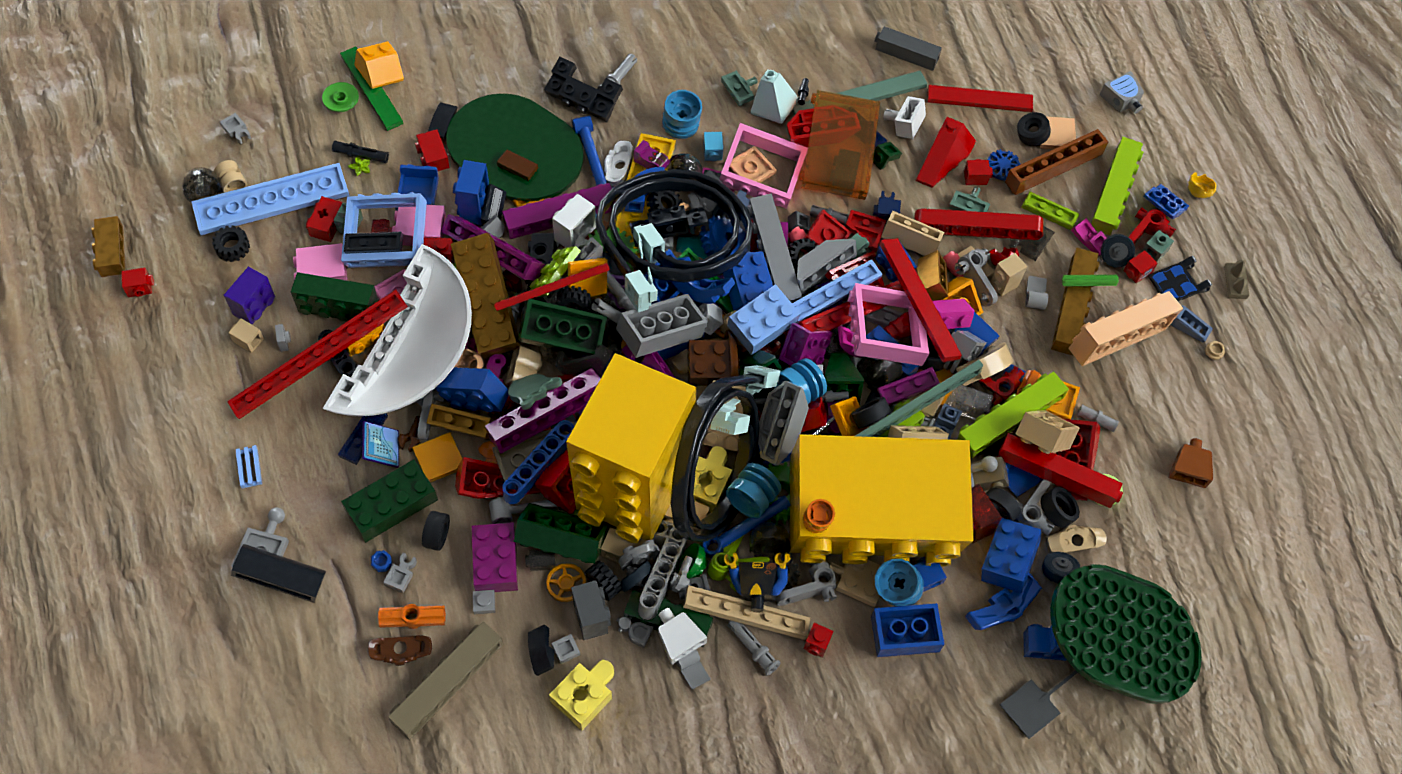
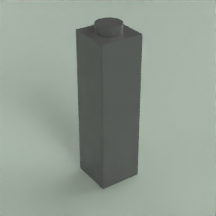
M885 26L881 33H877L874 41L877 42L875 50L931 71L934 70L942 47Z

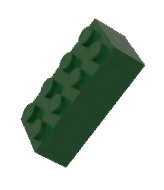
M297 272L291 289V295L298 312L304 315H319L322 318H337L341 321L352 319L378 301L374 285Z
M528 299L524 307L518 341L597 358L600 355L607 316Z
M415 459L341 502L366 543L438 501L435 489Z
M529 503L517 520L514 542L520 543L524 547L531 546L543 552H553L565 558L571 557L583 563L595 564L601 553V547L606 538L609 524L602 522L600 526H593L581 520L577 515Z

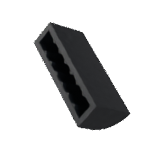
M246 544L242 545L231 570V576L313 603L316 600L326 574L325 570Z

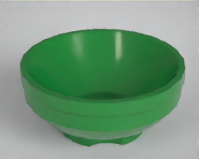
M693 543L684 551L676 569V573H679L685 556L693 558L687 573L688 579L696 576L699 577L708 563L705 549L700 544Z

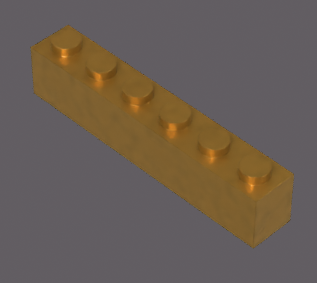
M1076 248L1071 258L1068 275H1094L1100 264V261H1097L1099 253ZM1065 286L1051 350L1073 356L1068 348L1073 343L1072 339L1081 332V327L1086 324L1084 318H1087L1090 307H1087V304L1091 302L1093 292L1090 290L1094 286Z

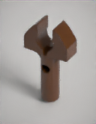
M420 416L415 417L407 434L400 433L398 441L401 450H403L405 443L410 439L409 452L413 451L412 447L420 444V440L416 438Z

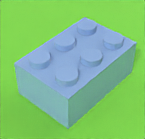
M775 284L729 316L727 326L748 352L753 355L790 329L792 323H798L800 312Z

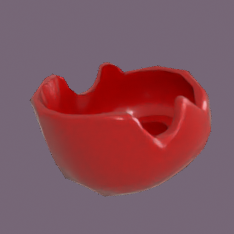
M1004 247L1002 252H998L996 249L988 252L990 253L992 264L996 267L999 262L1014 253L1019 256L1018 249L1014 247L1009 249Z

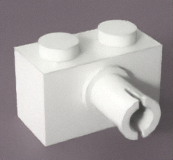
M908 96L900 111L890 109L884 111V120L895 121L896 136L914 138L926 116L925 99Z

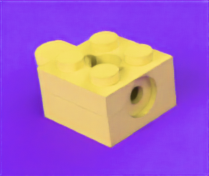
M719 446L712 447L706 459L699 456L695 471L694 501L710 507L709 512L713 511L722 498L732 475V469L724 467L727 461V452Z
M601 660L588 671L579 663L549 694L550 702L580 730H583L612 699V691L606 685L614 677L613 665L607 660Z

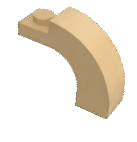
M1006 342L987 349V353L981 357L956 367L955 370L958 373L977 360L982 362L981 373L962 384L964 387L1002 371L1010 366L1014 360Z

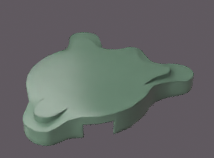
M542 374L529 375L513 381L508 394L513 402L520 403L521 408L526 410L531 408L535 401L545 398L547 396L546 391L560 387L562 380L560 377L552 378Z

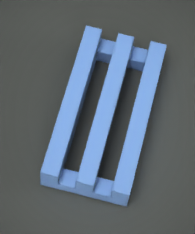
M254 445L252 448L244 447V450H240V448L235 449L240 487L247 488L262 485L257 446ZM253 453L256 481H253L249 455ZM242 455H245L248 482L246 483Z

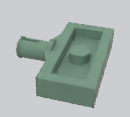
M736 70L721 77V82L738 106L754 100V94L749 86L758 83L755 76L745 80Z
M974 187L971 194H964L956 190L949 208L959 211L987 212L990 203L978 198L981 189Z

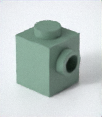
M1159 230L1146 243L1142 252L1145 250L1158 262L1169 251L1174 240Z

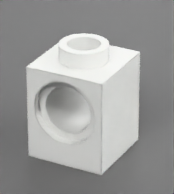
M703 303L698 308L708 321L704 332L711 335L723 324L722 309L713 303Z

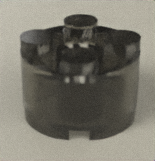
M861 357L857 363L858 371L868 384L867 387L872 391L877 392V388L897 381L903 376L902 364L900 362Z

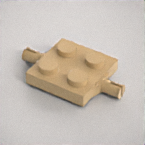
M868 560L865 564H846L842 567L832 562L830 568L840 575V582L836 591L875 608L878 599L881 597L875 587V575L881 565Z

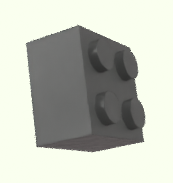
M595 580L571 587L573 605L583 640L608 634V626H611V615L608 606L605 605V595L602 586L598 587Z

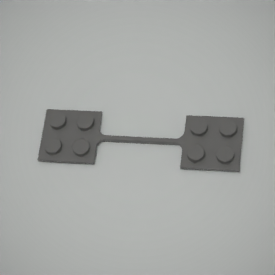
M1076 670L1049 692H1043L1031 679L1003 701L1000 706L1024 735L1030 739L1061 714L1050 701V695L1078 672Z

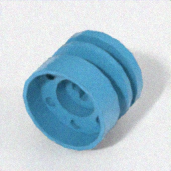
M677 90L667 96L664 103L662 126L670 136L685 139L697 132L702 113V102L699 97L688 90Z
M807 358L801 359L797 363L792 364L790 368L782 370L776 386L778 387L784 381H789L802 387L808 404L827 392V383L822 371L812 360Z
M748 463L738 475V478L727 488L726 496L729 502L744 515L751 518H760L769 507V503L781 492V484L776 476L767 468L757 463Z
M891 559L884 562L878 568L875 575V587L878 594L890 605L895 607L910 606L921 598L924 590V580L920 572L910 562L903 559ZM900 580H901L902 582H904V583H903V585H904V588H903V589H901L900 587H898L899 585H898L897 582L900 581Z

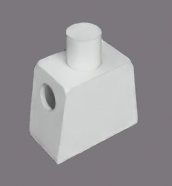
M666 608L659 613V617L664 624L658 628V634L671 664H674L707 643L706 635L684 612L675 617L670 608Z

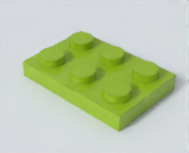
M576 246L558 249L552 255L553 260L551 263L546 264L542 268V275L539 279H535L531 283L530 290L560 280L568 269V262L574 261L581 250ZM549 293L540 295L538 297L548 296Z

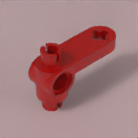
M1141 207L1135 215V218H1138L1141 222L1130 234L1129 238L1135 244L1144 232L1155 235L1159 230L1171 238L1176 229L1169 225L1170 221L1166 219L1162 211L1151 209L1148 212Z
M1014 366L1010 373L1005 372L996 382L989 377L977 381L993 393L988 398L991 404L993 403L995 406L1002 401L1006 402V399L1015 393L1021 385L1019 379L1025 374L1021 369L1018 370L1019 368ZM1002 384H1008L1010 390L1004 393L999 390V387Z

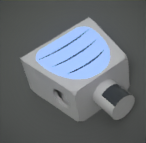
M1131 71L1105 83L1100 92V96L1119 112L1130 108L1136 114L1143 108L1140 100L1144 91Z

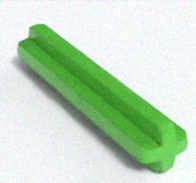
M1063 275L1062 277L1063 286H1116L1119 282L1118 275Z

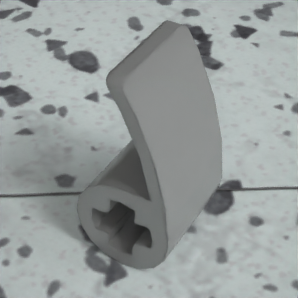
M1028 277L1025 307L1040 310L1046 309L1048 303V293H1045L1046 278Z
M697 649L676 662L691 689H695L710 681L711 678L700 662Z

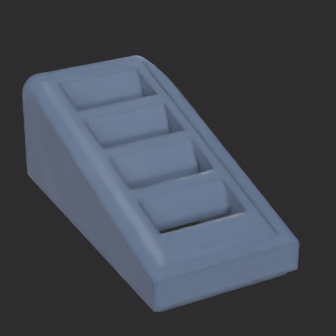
M1183 305V310L1170 325L1204 343L1213 328Z

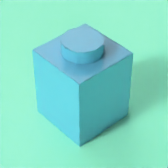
M704 132V161L723 159L722 132Z

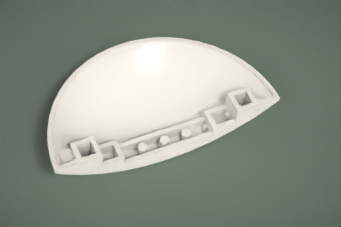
M421 244L403 274L407 284L400 296L408 307L389 320L362 366L358 364L351 377L342 375L324 405V410L347 416H373L392 412L410 405L427 395L452 371L460 359L469 337L472 309L469 293L463 278L452 263L442 254Z

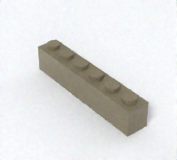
M484 621L480 625H475L470 630L469 636L464 641H459L455 645L454 651L449 656L443 657L439 661L438 667L433 672H428L422 679V683L417 688L411 689L401 704H397L392 708L388 716L391 723L410 740L504 645L502 638Z

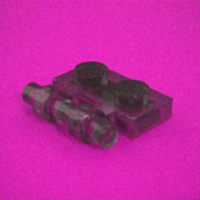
M1043 226V237L1041 239H1010L1009 247L1016 248V246H1022L1020 253L1036 261L1055 232Z

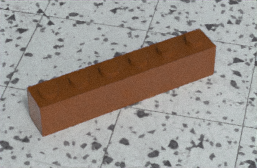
M1099 129L1010 169L1005 183L1014 195L1020 194L1103 155L1108 140Z

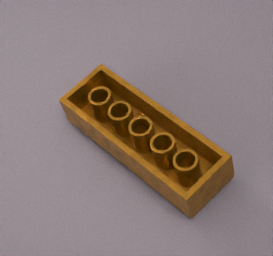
M484 233L451 243L457 270L465 282L471 300V327L478 354L485 359L494 354L515 350L521 344L518 341V332L511 306L496 311L494 306L496 302L509 298L494 239L489 233Z

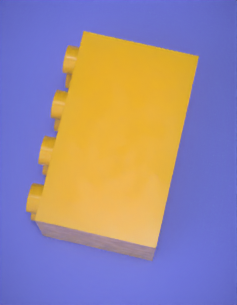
M615 353L566 441L576 509L579 510L577 515L581 520L593 526H600L602 521L617 527L615 532L619 537L631 543H638L640 538L653 540L670 506L676 455L684 425L696 402L695 386Z
M800 434L790 455V553H800V561L804 563H822L826 561V555L842 554V563L865 564L868 562V556L878 555L884 556V562L891 559H903L909 562L911 557H925L926 566H931V563H939L941 567L950 566L951 559L961 557L960 552L973 542L970 440ZM816 499L829 501L835 509L834 520L827 530L822 533L810 532L803 524L805 510Z

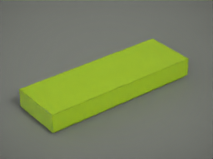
M1029 191L1021 208L1069 230L1073 228L1080 215Z

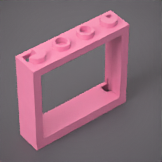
M740 123L719 179L728 188L736 191L742 190L747 193L746 195L753 197L772 193L775 206L787 209L808 148ZM739 140L797 161L787 193L728 172Z
M855 283L853 289L849 291V298L847 300L850 302V331L853 333L851 344L854 345V355L923 366L929 355L927 332L905 291ZM863 301L907 308L912 346L866 339Z

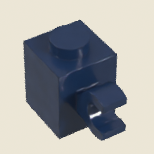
M882 191L878 204L873 207V216L885 219L886 225L892 211L900 214L901 200H894V192L888 198L884 195L885 191Z

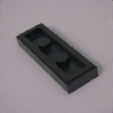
M403 233L345 234L344 252L346 254L402 252Z

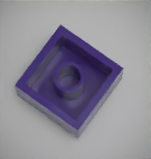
M248 266L226 291L224 297L234 316L253 324L261 317L262 312L273 303L275 294L268 277Z

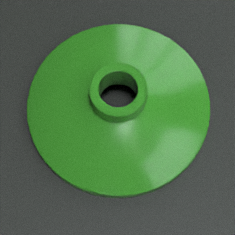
M346 82L331 84L324 90L322 95L325 107L334 112H345L352 109L359 99L357 89Z

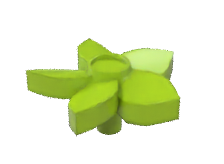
M356 157L355 163L350 164L348 167L356 169V176L360 175L361 172L370 173L368 167L370 160L364 159L361 161L360 158Z

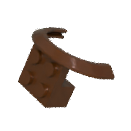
M729 330L725 331L724 340H689L687 348L688 384L692 386H708L710 380L738 376L737 342Z

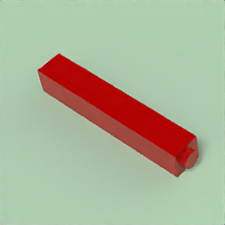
M1010 433L1007 434L1002 442L997 457H1002L1010 465L1108 508H1111L1115 502L1119 503L1123 492L1120 490L1123 483L1053 452H1050V454L1044 453L1038 449L1039 446L1027 444L1021 441L1019 437Z

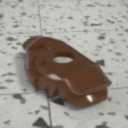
M423 635L372 639L368 644L370 659L395 664V666H403L405 663L417 660V658L430 655L432 651L431 638ZM397 642H404L407 649L403 654H397L394 651V646Z

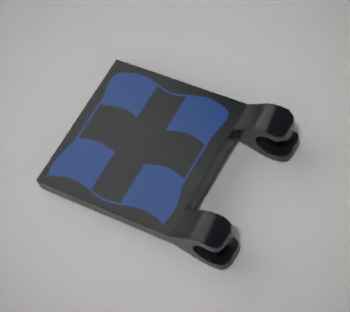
M1190 256L1179 263L1148 275L1158 293L1163 294L1170 291L1177 301L1198 293H1205L1212 286L1208 279L1196 285L1187 269L1193 268L1195 266L1194 263L1197 262L1194 256Z

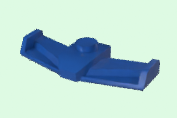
M1029 572L1022 593L1015 591L1010 593L1007 588H1004L988 600L991 606L973 612L970 611L965 617L975 630H983L1007 621L1014 622L1023 615L1024 610L1041 591L1042 587Z

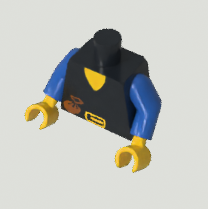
M735 552L733 553V562L728 559V554L724 556V562L730 565L729 573L732 584L739 595L743 596L746 601L751 602V611L763 612L764 602H774L776 596L780 595L787 585L788 567L786 563L790 561L788 553L785 554L784 561L781 560V553L779 552L775 555V562H739V566L736 565L738 555Z

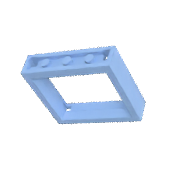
M413 192L409 194L391 193V195H382L375 193L371 196L362 194L348 196L341 261L348 268L409 266L421 244L424 243L426 199L421 193L414 194ZM416 207L412 251L350 254L344 252L345 234L357 233L359 209Z

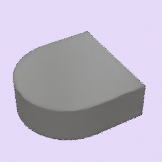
M495 215L481 227L497 238L501 237L504 233V225Z
M641 622L633 623L628 632L630 641L645 648L653 627Z

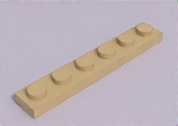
M690 585L686 589L683 608L806 640L808 637L810 617L765 605L763 612L751 611L750 601Z

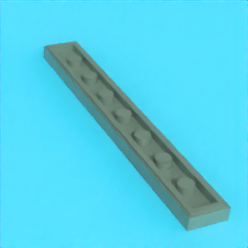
M920 70L809 100L804 105L796 104L792 112L795 115L799 110L826 106H836L846 110L926 88L928 83Z
M980 360L975 361L856 436L878 437L890 429V425H898L980 374L983 367Z

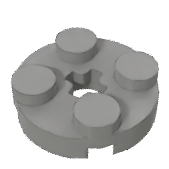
M647 540L640 546L625 548L623 550L624 555L620 557L618 562L622 571L626 568L628 572L627 567L629 565L633 568L635 566L639 567L651 558L655 561L660 551L653 540Z

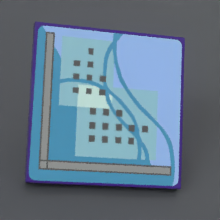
M363 421L362 459L398 468L399 430Z

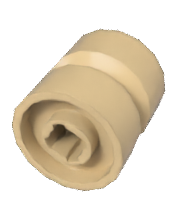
M226 160L214 168L215 176L220 182L224 193L247 187L246 180L235 161Z

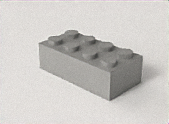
M685 294L651 304L648 310L642 312L633 309L621 313L616 329L637 358L688 342L689 340L701 338L708 321L691 297Z

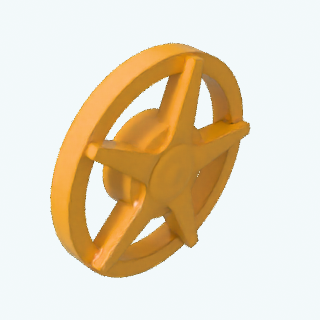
M560 564L549 572L546 580L547 590L558 601H573L572 596L566 598L561 596L564 592L571 591V587H574L575 582L581 578L583 579V584L586 583L585 575L576 565ZM566 568L574 569L580 575L573 577L567 574ZM563 569V574L558 579H551L556 571ZM550 583L558 585L560 589L558 595L551 590Z

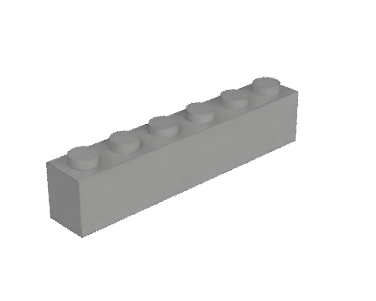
M772 193L750 198L746 209L749 216H752V231L758 237V240H756L758 251H763L773 286L776 284L789 301L794 303L802 298V294L797 283V277Z

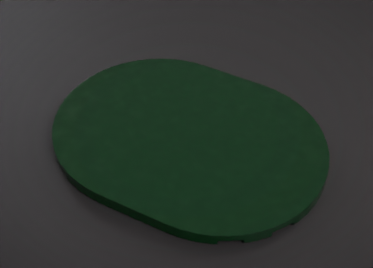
M491 94L479 97L458 110L447 129V147L458 168L462 167L464 160L486 163L489 184L506 191L505 199L511 201L515 199L530 202L548 197L553 198L566 191L576 181L582 170L583 147L574 129L526 97L514 94ZM506 150L538 164V170L529 181L497 166V161Z
M1100 564L1079 567L1064 576L1058 583L1050 606L1052 630L1061 652L1079 674L1100 687L1152 704L1168 703L1189 692V689L1197 681L1200 673L1202 660L1198 633L1194 632L1190 622L1191 618L1183 606L1178 605L1168 591L1148 580Z

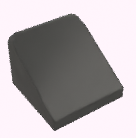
M798 211L793 212L788 216V232L799 226L805 233H808L811 228V217Z

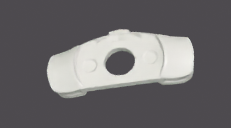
M618 141L614 146V150H610L604 160L605 178L611 187L623 183L626 179L633 154V146L629 141ZM619 162L625 163V167L622 169L615 168V165Z

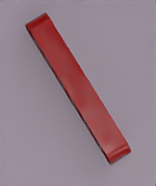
M925 208L916 210L914 220L943 231V235L1038 240L1043 237V218L1039 215Z

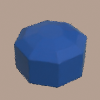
M385 550L376 551L371 556L372 568L377 572H387L392 566L391 555Z

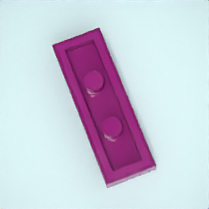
M933 367L881 386L877 388V392L880 398L885 397L888 405L891 406L925 393L940 384Z

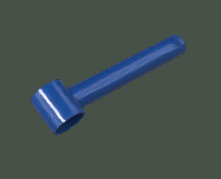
M590 115L572 119L574 131L577 135L580 134L596 186L607 184L591 135L593 124Z
M780 496L772 504H769V507L760 518L749 517L722 535L703 542L706 555L712 559L715 554L723 553V548L783 510L786 509L787 511L791 505L786 496ZM712 543L718 544V548L715 551H709L708 546Z

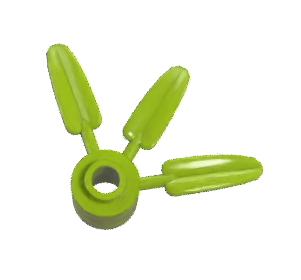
M743 536L723 549L724 553L715 554L707 568L708 575L713 580L721 581L725 578L731 582L730 587L734 591L736 589L732 584L731 577L728 575L730 565L724 562V556L728 554V559L732 561L730 557L738 549ZM753 557L738 559L736 565L739 566V562H769L770 558Z

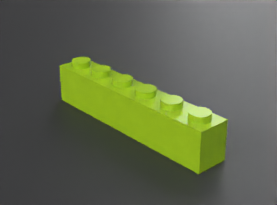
M1122 136L1091 221V225L1096 231H1102L1110 236L1113 229H1118L1121 221L1118 219V216H1122L1125 209L1123 202H1127L1130 194L1127 190L1128 188L1131 189L1135 178H1132V175H1136L1139 165L1136 163L1137 161L1140 162L1144 151H1141L1143 143Z
M1054 371L1049 375L1045 373L1037 379L1035 384L1032 385L1030 383L1018 395L1012 394L1008 397L1006 403L995 405L986 416L982 414L975 419V423L972 425L966 424L959 430L960 433L957 440H970V457L973 458L1005 437L1008 433L1017 429L1025 412L1046 410L1063 399L1069 388Z

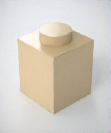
M243 319L235 323L229 331L233 343L250 353L264 340L260 329Z

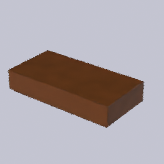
M506 150L497 161V166L527 181L538 170V164L509 150Z

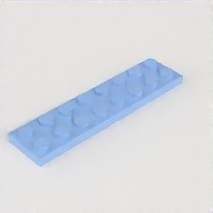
M340 163L191 202L200 235L220 231V228L225 229V226L231 228L232 225L238 226L313 206L319 202L321 196L336 200L350 195Z

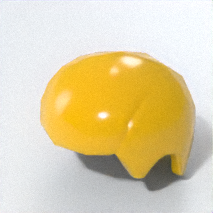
M1194 172L1190 176L1188 190L1197 198H1209L1216 192V183L1213 179L1207 177L1206 174L1197 176V172Z

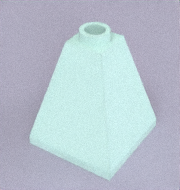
M767 70L760 80L751 108V114L782 124L798 102L799 97L780 73L774 70Z

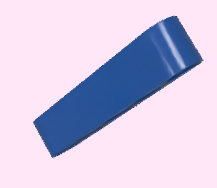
M567 420L559 422L504 482L502 489L503 498L506 503H518L535 485V482L545 469L567 449L566 441L574 428L572 422ZM564 431L569 432L568 435H563L561 433ZM549 446H556L557 448H556V449H549L548 447H549ZM542 460L543 463L537 464L535 461ZM525 474L531 476L527 479L521 478ZM511 489L517 490L514 494L508 493Z

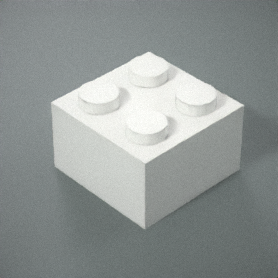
M579 194L569 199L560 211H557L552 218L554 240L564 247H572L575 245L578 236L586 238L596 228L595 205Z

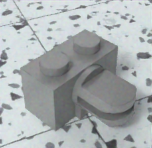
M957 330L951 334L962 354L960 360L946 361L944 364V369H950L952 374L957 373L955 368L962 365L964 360L970 362L978 358L986 345L985 341L968 331Z

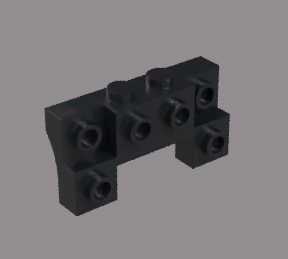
M559 56L551 70L552 76L544 88L546 94L561 100V103L568 107H576L583 114L588 113L608 122L613 108L623 91L622 85L605 78L599 90L572 78L577 69L575 63Z
M684 205L654 210L647 213V220H637L630 223L632 236L634 227L650 223L653 224L662 238L686 233L695 234L694 227L700 225L705 226L706 232L710 231L703 207L685 211ZM633 238L635 247H638V243Z

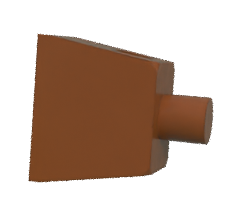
M1197 438L1191 439L1190 445L1183 444L1178 451L1168 478L1207 488L1213 481L1212 452L1202 449V440Z

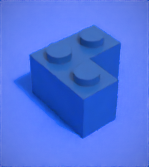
M1032 624L1023 632L1024 657L1067 660L1056 642L1052 625L1050 628H1046L1040 624Z

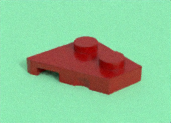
M851 210L845 227L853 235L858 233L865 237L869 242L868 248L876 252L886 220Z

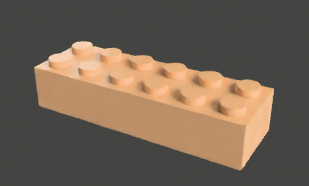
M1170 291L1163 294L1158 293L1149 300L1143 299L1135 306L1131 304L1123 311L1117 310L1106 318L1103 316L1092 324L1090 322L1086 323L1081 327V332L1072 339L1073 343L1068 349L1081 366L1087 365L1165 331L1183 310V307Z

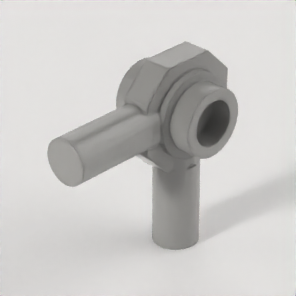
M685 556L679 573L674 572L670 578L669 590L677 593L680 590L685 591L690 582V579L687 578V573L693 558Z

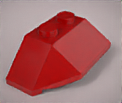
M836 106L799 110L787 123L791 142L807 148L839 144L861 130L855 113H849Z

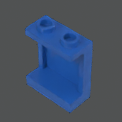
M411 164L400 165L401 176L398 193H421L427 201L426 205H435L439 181L437 167L414 166Z

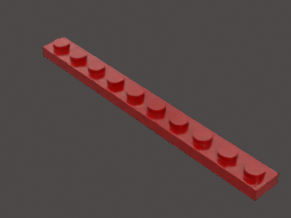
M397 290L383 297L227 401L235 416L241 419L408 307Z

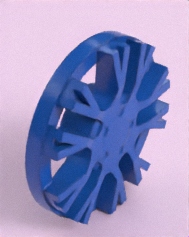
M1001 149L992 152L987 159L989 160V166L992 167L993 171L995 169L999 171L998 174L993 172L992 176L999 180H1006L1008 171L1021 165L1017 155L1014 156L1013 152L1009 150L1008 152L1001 151Z

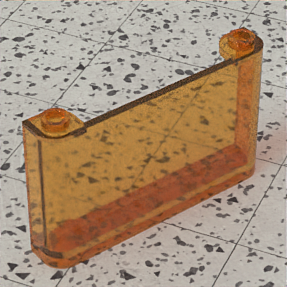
M816 90V93H812L810 102L813 104L814 112L806 165L804 170H800L799 181H802L801 188L865 200L870 185L880 102Z

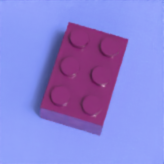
M514 522L472 526L473 584L475 591H518Z

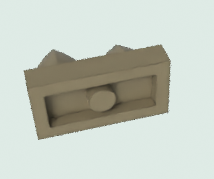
M1239 260L1236 263H1226L1224 271L1228 298L1247 299L1249 297L1245 261Z

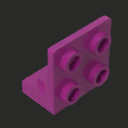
M792 323L779 359L790 366L804 358L812 360L816 365H821L824 360L825 351L830 344L832 332H811L797 323Z

